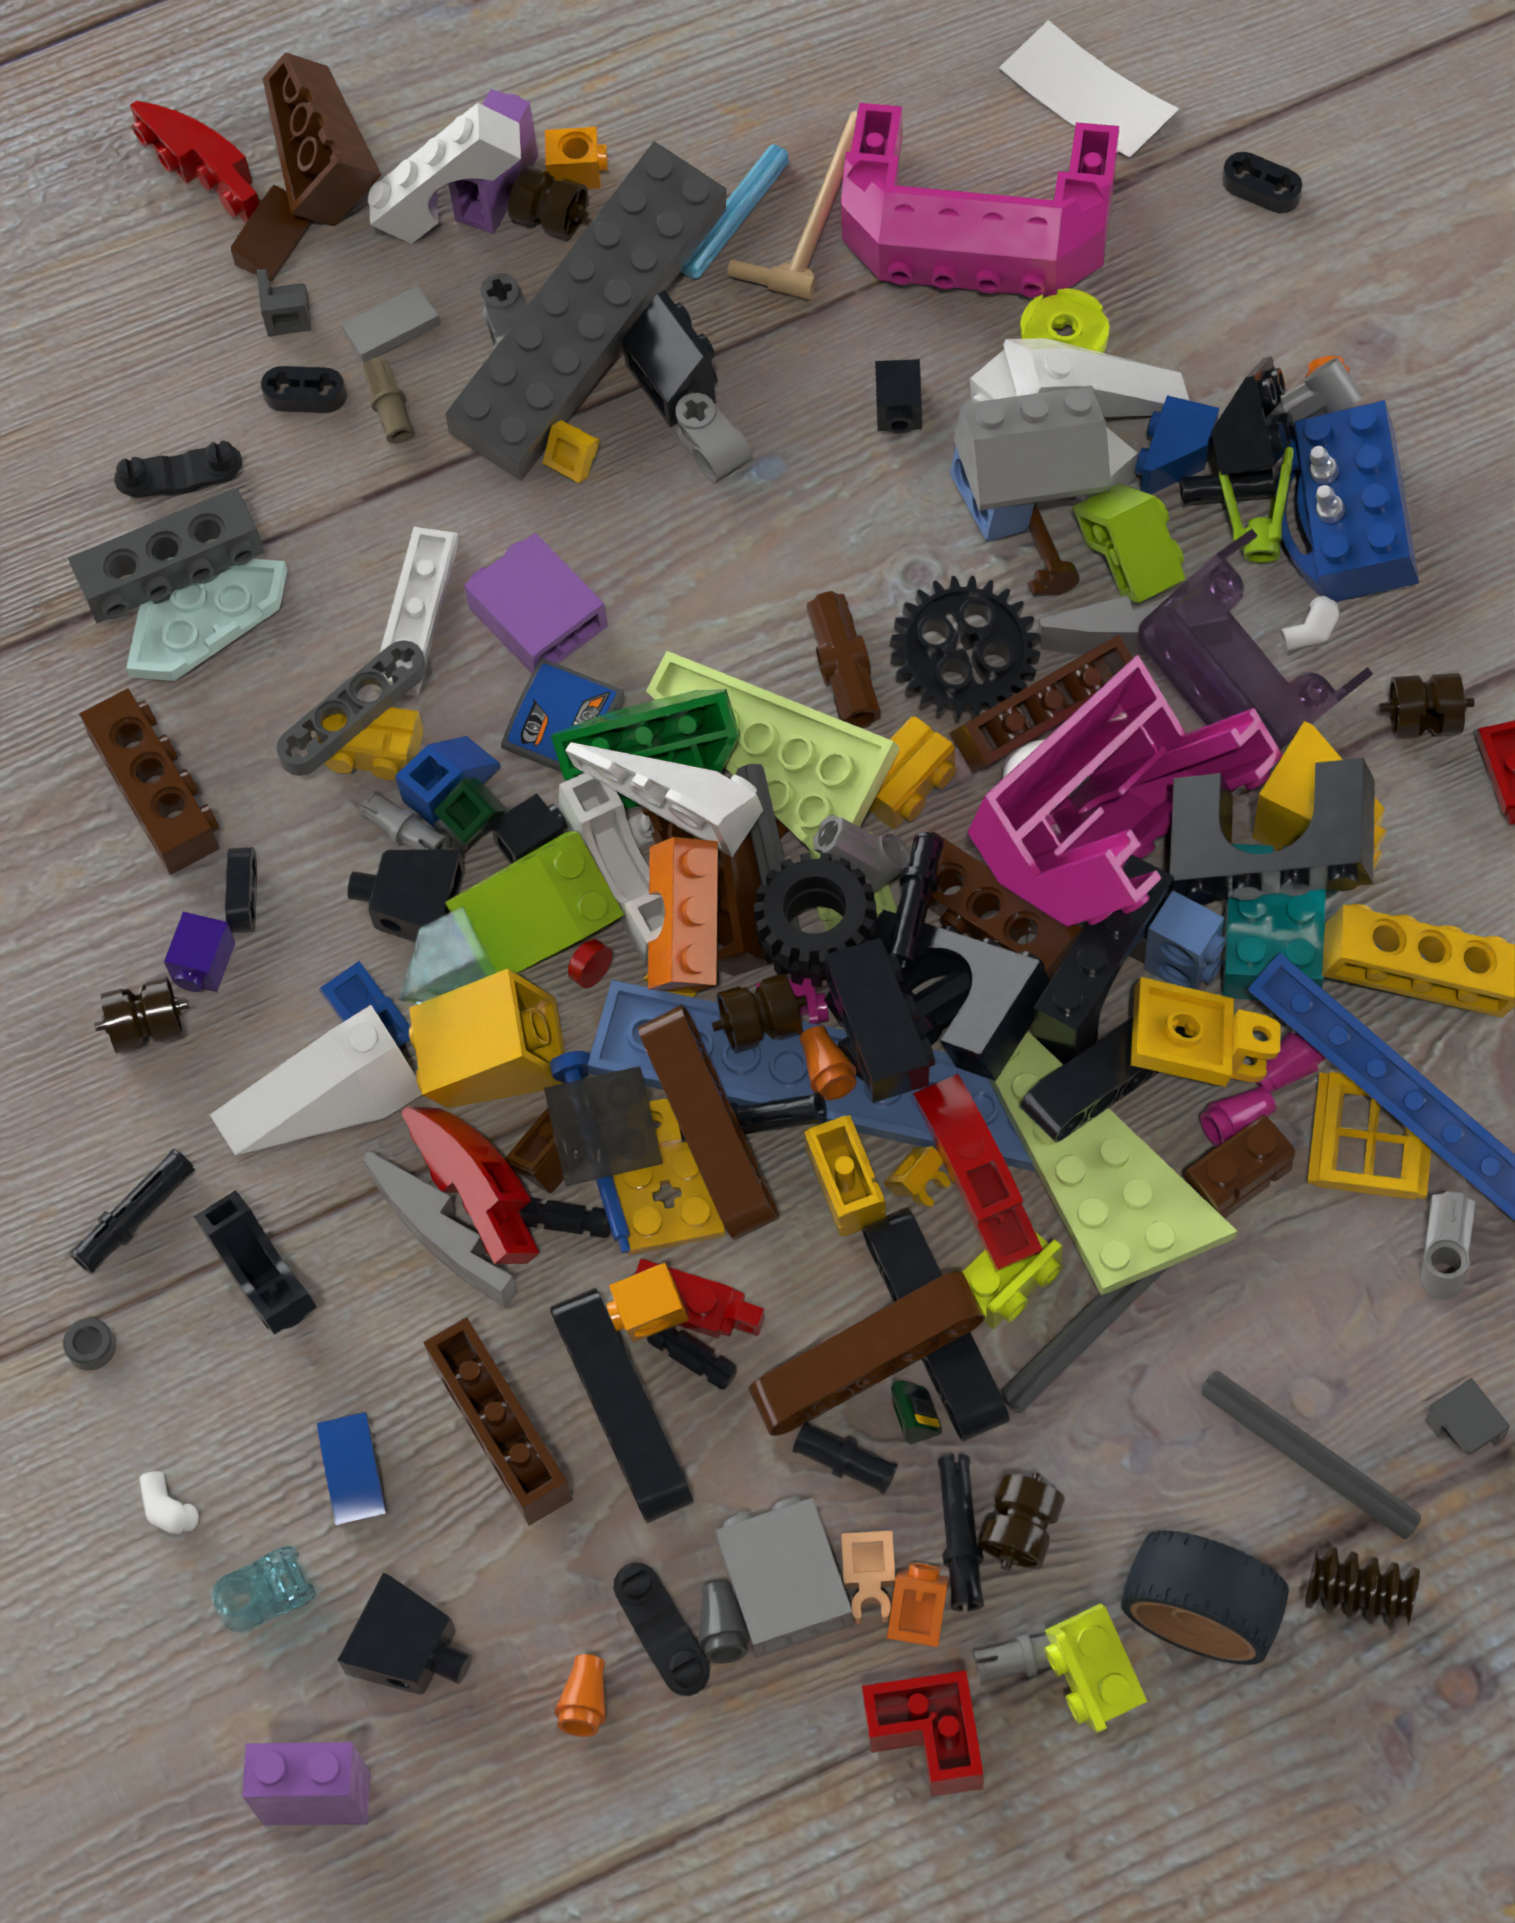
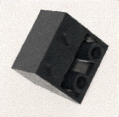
M665 290L657 293L622 339L625 366L671 428L678 424L676 405L683 396L690 393H701L712 399L714 404L716 403L714 384L718 382V379L712 367V359L715 358V352L709 339L705 334L698 335L692 328L690 315L681 302L675 304Z
M1272 356L1263 358L1245 377L1211 430L1221 475L1275 465L1284 454L1285 449L1289 447L1291 440L1295 439L1293 417L1290 412H1284L1281 398L1282 395H1285L1284 376L1280 368L1275 369Z

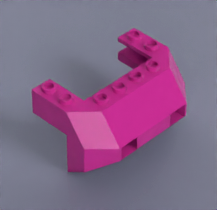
M1137 654L984 796L967 833L1001 885L1067 927L1086 920L1089 925H1094L1106 919L1116 910L1121 909L1126 914L1144 905L1149 900L1147 892L1161 879L1157 870L1129 879L1122 868L1131 855L1140 859L1145 857L1155 849L1156 846L1153 841L1157 837L1172 831L1174 778L1221 773L1232 793L1243 785L1247 790H1251L1269 779L1271 775L1269 770L1283 755L1255 708L1186 733ZM1088 776H1090V778L1068 798V795L1078 785H1080Z

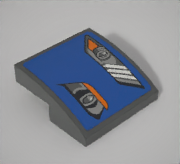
M541 658L515 707L502 739L501 747L504 750L562 772L550 735L602 714L619 710L625 701L624 690Z

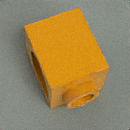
M596 127L545 130L546 171L551 176H554L555 181L567 178L585 185L587 189L601 188V171L608 170L607 144H599Z
M665 1263L609 1285L614 1301L607 1303L606 1306L617 1332L625 1329L633 1343L689 1320L673 1277Z

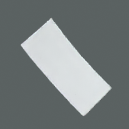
M1049 20L999 67L1029 94L1074 126L1076 122L1120 126L1118 152L1128 157H1131L1179 110V108L1148 93L1110 69L1076 44Z

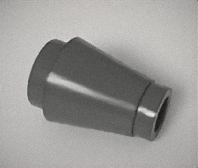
M728 1582L707 1584L702 1588L699 1648L705 1652L706 1659L709 1662L725 1664L738 1661L747 1654L746 1646L750 1642V1636L733 1593L732 1585Z

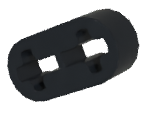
M1248 152L1234 153L1226 159L1224 164L1223 186L1232 195L1276 213H1288L1299 205L1303 186L1302 179L1293 170ZM1243 170L1250 173L1243 175L1242 178L1235 176V174L1240 175ZM1282 187L1289 189V191L1285 190L1282 194L1275 193V191H1280Z
M278 366L268 370L261 380L264 400L270 408L276 411L330 413L340 409L347 398L343 377L332 368ZM281 384L289 385V387L284 388L283 393L278 394L275 392L280 389ZM324 386H332L331 389H328L327 395H319V392H323Z
M254 847L229 848L225 917L231 932H253L255 930L258 869Z

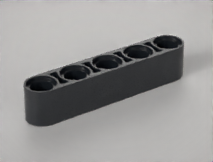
M1133 1018L1042 1079L1022 1100L1020 1108L1055 1143L1062 1141L1160 1073L1131 1065ZM1177 1026L1175 1028L1179 1035L1193 1038L1185 1033L1184 1027Z
M903 1209L862 1227V1233L869 1252L893 1302L943 1276L910 1209ZM971 1332L921 1359L962 1442L1010 1421L1003 1398Z
M590 1289L550 1307L556 1327L645 1522L648 1524L693 1504L694 1501L685 1478L597 1289Z

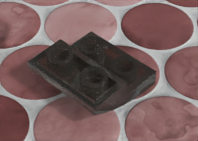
M640 1066L544 1088L566 1186L663 1164Z

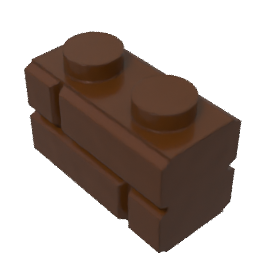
M1263 1114L1188 1168L1185 1181L1223 1218H1226L1268 1188L1270 1181L1276 1182L1290 1172L1296 1150L1274 1123Z

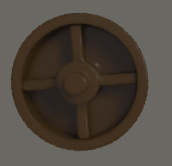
M527 165L520 171L514 184L508 186L507 191L510 193L508 214L512 220L529 226L541 223L542 228L546 229L548 233L569 239L579 228L582 219L587 220L589 212L585 211L588 201V189L581 183L567 178L555 181L554 176H551L548 171Z
M1459 673L1432 674L1428 682H1423L1419 675L1391 677L1388 703H1380L1379 712H1388L1392 733L1395 738L1422 736L1425 729H1430L1434 735L1462 734L1465 725L1466 708L1474 707L1475 702L1474 698H1465L1463 682Z
M784 973L762 979L759 987H756L755 994L751 993L746 987L741 988L740 986L717 993L720 1015L718 1021L711 1022L714 1032L723 1030L735 1054L756 1048L759 1041L763 1039L764 1033L770 1038L778 1040L802 1034L799 1007L807 1005L805 995L795 996Z
M168 977L146 982L142 985L139 995H134L129 989L123 988L101 993L104 1015H102V1021L94 1022L96 1032L105 1030L106 1034H109L116 1054L138 1049L139 1046H142L144 1036L148 1035L155 1042H165L183 1037L180 1020L181 1010L190 1008L188 999L179 1001L178 997L174 996Z
M1034 1472L1032 1478L1014 1474L1003 1475L994 1498V1507L999 1514L996 1515L995 1519L986 1521L979 1541V1547L987 1554L1003 1561L1001 1565L1003 1570L1011 1571L1012 1565L1029 1569H1039L1043 1566L1050 1545V1536L1044 1529H1047L1048 1524L1057 1523L1065 1497L1057 1489L1041 1482L1043 1475Z

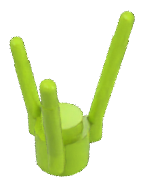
M1292 447L1285 449L1276 501L1274 494V498H1271L1268 518H1253L1248 521L1247 528H1243L1228 474L1221 475L1220 470L1218 472L1233 527V546L1243 547V558L1249 562L1271 563L1280 559L1282 521L1294 454Z

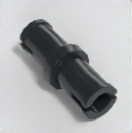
M1272 468L1228 474L1236 500L1264 497L1274 498L1275 485ZM1219 474L1192 477L1181 476L1180 494L1182 505L1188 506V504L1222 501L1223 505L1226 506Z
M807 1422L802 1426L792 1449V1452L804 1455L833 1469L832 1475L841 1479L846 1475L880 1491L884 1495L898 1468V1464H892L858 1448L857 1441L848 1438L845 1442L811 1426Z

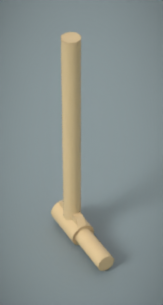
M857 111L850 113L791 263H784L777 267L773 266L770 269L731 259L727 269V276L768 286V290L807 300L812 299L817 277L814 276L808 266L843 180L846 152H851Z

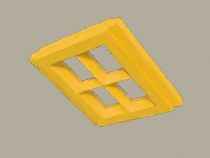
M1319 1072L1307 1184L1317 1185L1316 1187L1396 1198L1426 1199L1431 1148L1407 1127L1405 1135L1378 1132L1380 1104L1372 1097L1368 1130L1341 1127L1344 1093L1371 1096L1344 1073L1329 1072L1328 1074ZM1340 1136L1367 1139L1364 1173L1336 1170ZM1377 1141L1404 1144L1401 1178L1373 1175Z

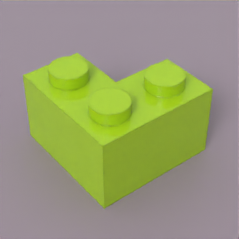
M1119 483L1112 486L1110 491L1100 492L1072 506L1087 547L1105 554L1121 596L1128 595L1130 600L1140 603L1186 580L1181 564L1184 563V555L1178 543L1170 537L1166 523L1169 522V515L1165 505L1158 497Z

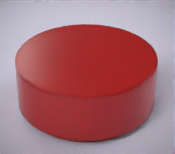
M597 939L584 942L570 959L568 977L582 988L593 987L608 971L613 958L612 950Z

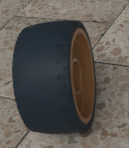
M1158 1530L1146 1536L1137 1552L1125 1584L1121 1608L1124 1614L1139 1627L1178 1648L1221 1662L1238 1665H1256L1265 1660L1277 1636L1286 1609L1289 1586L1275 1570L1236 1548L1195 1534Z

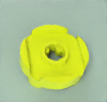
M1057 289V295H1050L1043 299L1042 294L1034 298L1027 305L1021 317L1020 336L1021 339L1048 338L1104 353L1109 340V322L1103 314L1102 305L1090 294L1076 289ZM1065 325L1072 326V335L1060 336L1053 329H1063Z

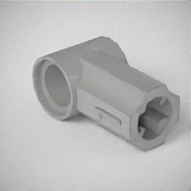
M1334 358L1313 371L1304 379L1302 384L1288 391L1281 398L1284 412L1291 413L1295 425L1297 420L1349 409L1363 397V394L1339 358Z
M833 814L820 823V828L813 837L814 851L820 854H831L832 861L836 863L841 857L850 861L851 872L859 868L865 874L866 884L871 883L874 893L901 875L902 870L908 867L911 857L906 844L895 834L888 832L880 837H876L846 819L839 818Z
M1446 1191L1442 1194L1432 1195L1424 1257L1420 1271V1284L1426 1293L1437 1299H1450L1457 1296L1462 1291L1470 1263L1469 1250L1476 1201L1467 1198L1463 1193ZM1447 1264L1453 1267L1456 1272L1444 1274L1437 1271L1434 1265Z

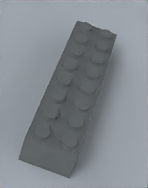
M653 141L445 414L448 432L522 481L545 451L551 426L560 420L566 422L622 349V339L657 293L663 290L666 291L725 213L727 188Z

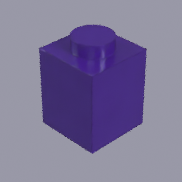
M182 912L164 959L170 977L178 987L191 992H200L201 989L213 992L218 991L236 943L228 922Z

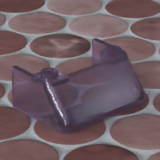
M1251 529L1216 553L1143 619L1138 628V638L1142 648L1206 725L1255 708L1281 751L1291 743L1304 721L1313 725L1371 677L1373 673L1367 667L1337 691L1323 676L1314 672L1302 673L1288 683L1230 613L1243 598L1244 584L1240 575L1229 562L1258 536Z

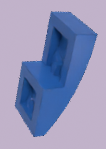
M360 961L320 987L319 991L342 1022L372 1005L398 1048L410 1041L409 1024L389 996H384Z
M367 1412L317 1423L323 1464L336 1525L386 1514L387 1510L377 1469V1457Z

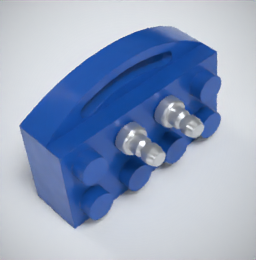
M1385 400L1295 421V439H1292L1289 447L1293 448L1294 454L1282 521V538L1299 574L1319 596L1329 597L1335 602L1419 584L1395 431ZM1281 466L1279 469L1278 478L1276 482L1275 501L1280 478ZM1297 470H1301L1297 496L1299 515L1306 536L1313 547L1312 552L1306 555L1300 553L1293 541L1286 515L1288 495Z

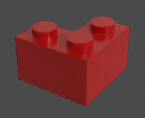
M966 1670L862 1686L871 1753L923 1745L931 1797L983 1789L984 1773Z

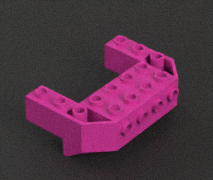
M859 102L851 152H846L841 195L842 241L880 281H889L898 285H930L941 289H972L984 293H1014L1033 298L1042 294L1046 297L1057 295V289L1070 288L1104 264L1118 159L1120 126L1076 122L1069 172L1058 171L1054 200L899 186V159L903 141L902 106Z

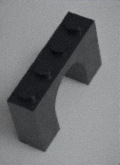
M1364 758L1315 763L1314 812L1311 822L1297 841L1285 849L1270 854H1250L1232 845L1233 794L1221 773L1174 778L1170 874L1174 876L1173 888L1175 891L1200 905H1205L1213 902L1215 899L1237 898L1240 900H1254L1261 895L1277 893L1299 896L1308 893L1309 890L1331 888L1337 891H1350L1360 885L1373 884L1375 780Z
M1134 855L1129 857L1122 868L1129 879L1157 870L1161 877L1147 892L1149 900L1130 913L1124 914L1119 909L1094 925L1087 923L1034 1006L1032 1036L1063 1065L1097 1042L1101 1010L1117 974L1128 956L1145 964L1148 928L1173 891V875Z
M883 909L877 918V939L881 938L887 952L896 913ZM924 923L915 967L913 969L909 968V971H902L903 981L898 982L902 993L912 992L922 983L939 976L948 975L958 968L962 972H967L972 978L970 993L940 1041L957 1068L996 1081L1032 1025L1034 1006L1051 981L1044 969L1045 964L1040 958L1030 952L1021 951L1016 953L1003 949L996 942L987 938H981L979 941L964 936L958 930L947 925L939 928ZM829 991L824 1001L838 1024L844 1028L831 991Z

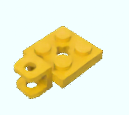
M1140 977L1134 988L1132 1066L1226 1087L1231 1078L1245 1082L1262 1081L1267 1074L1266 1060L1276 1058L1280 1051L1281 1026L1279 1022L1269 1016L1238 1009L1234 1016V998L1145 977ZM1177 1026L1184 1027L1185 1033L1193 1038L1179 1035L1175 1028ZM1252 1031L1263 1032L1267 1036L1268 1041L1257 1040L1253 1036ZM1245 1057H1251L1254 1065L1244 1064Z
M668 1099L632 1105L629 1110L628 1123L634 1152L610 1156L615 1186L630 1232L628 1241L631 1251L628 1254L632 1255L724 1237V1225L687 1142H682L679 1124ZM652 1123L661 1124V1126L655 1130L647 1128V1126ZM670 1184L672 1189H679L682 1193V1196L674 1199V1207L665 1208L662 1201H654L653 1199L654 1194L661 1191L662 1185Z

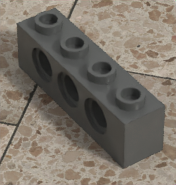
M237 487L68 557V560L97 624L106 619L118 618L128 610L149 601L161 600L169 595L170 592L191 583L203 582L213 574L229 567L246 564L255 556L265 552L257 527ZM216 539L213 542L205 543L208 540ZM173 557V558L170 559V560L162 561V560H164L165 558ZM132 574L131 576H129V577H127V578L120 579L121 577H123V576H125V575Z

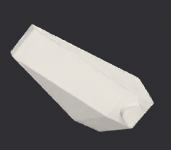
M1048 338L1006 339L1003 344L1017 396L1092 385L1104 417L1152 416L1154 411H1162L1167 395L1189 400L1182 373Z
M572 742L566 749L574 767L697 838L718 841V850L730 857L734 856L763 812L756 794V787L738 775H733L729 779L717 771Z
M370 1005L328 1031L211 1113L210 1116L234 1155L240 1156L292 1143L295 1140L323 1133L328 1134L367 1122L372 1123L384 1120L423 1095L417 1085L416 1075L374 1008Z

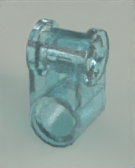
M286 1546L273 1550L259 1560L224 1575L216 1582L212 1591V1600L216 1612L225 1627L238 1632L251 1630L253 1627L276 1616L297 1610L315 1598L317 1592L314 1585L307 1584L297 1563L299 1552L295 1546ZM282 1574L286 1575L290 1584L289 1586L285 1585L281 1577ZM242 1593L251 1596L247 1606L241 1610L232 1611L226 1608L228 1600L236 1594Z

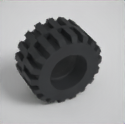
M810 853L800 854V861L797 863H793L790 858L781 862V872L772 869L766 875L767 886L760 885L756 893L757 903H754V915L759 947H762V955L767 964L773 962L774 971L778 975L782 973L786 975L789 972L792 983L802 985L804 978L811 979L812 987H822V980L826 979L825 954L877 939L876 901L871 883L866 884L865 874L859 868L851 872L850 861L841 857L837 863L832 862L831 854L821 853L820 859H811ZM816 906L833 909L843 917L834 928L822 933H806L790 924L793 917L800 911Z

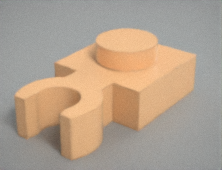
M893 1531L841 1533L844 1589L859 1588V1592L854 1596L851 1604L855 1624H862L861 1610L868 1603L877 1604L881 1608L882 1622H889L891 1604L888 1596L881 1590V1587L895 1586Z

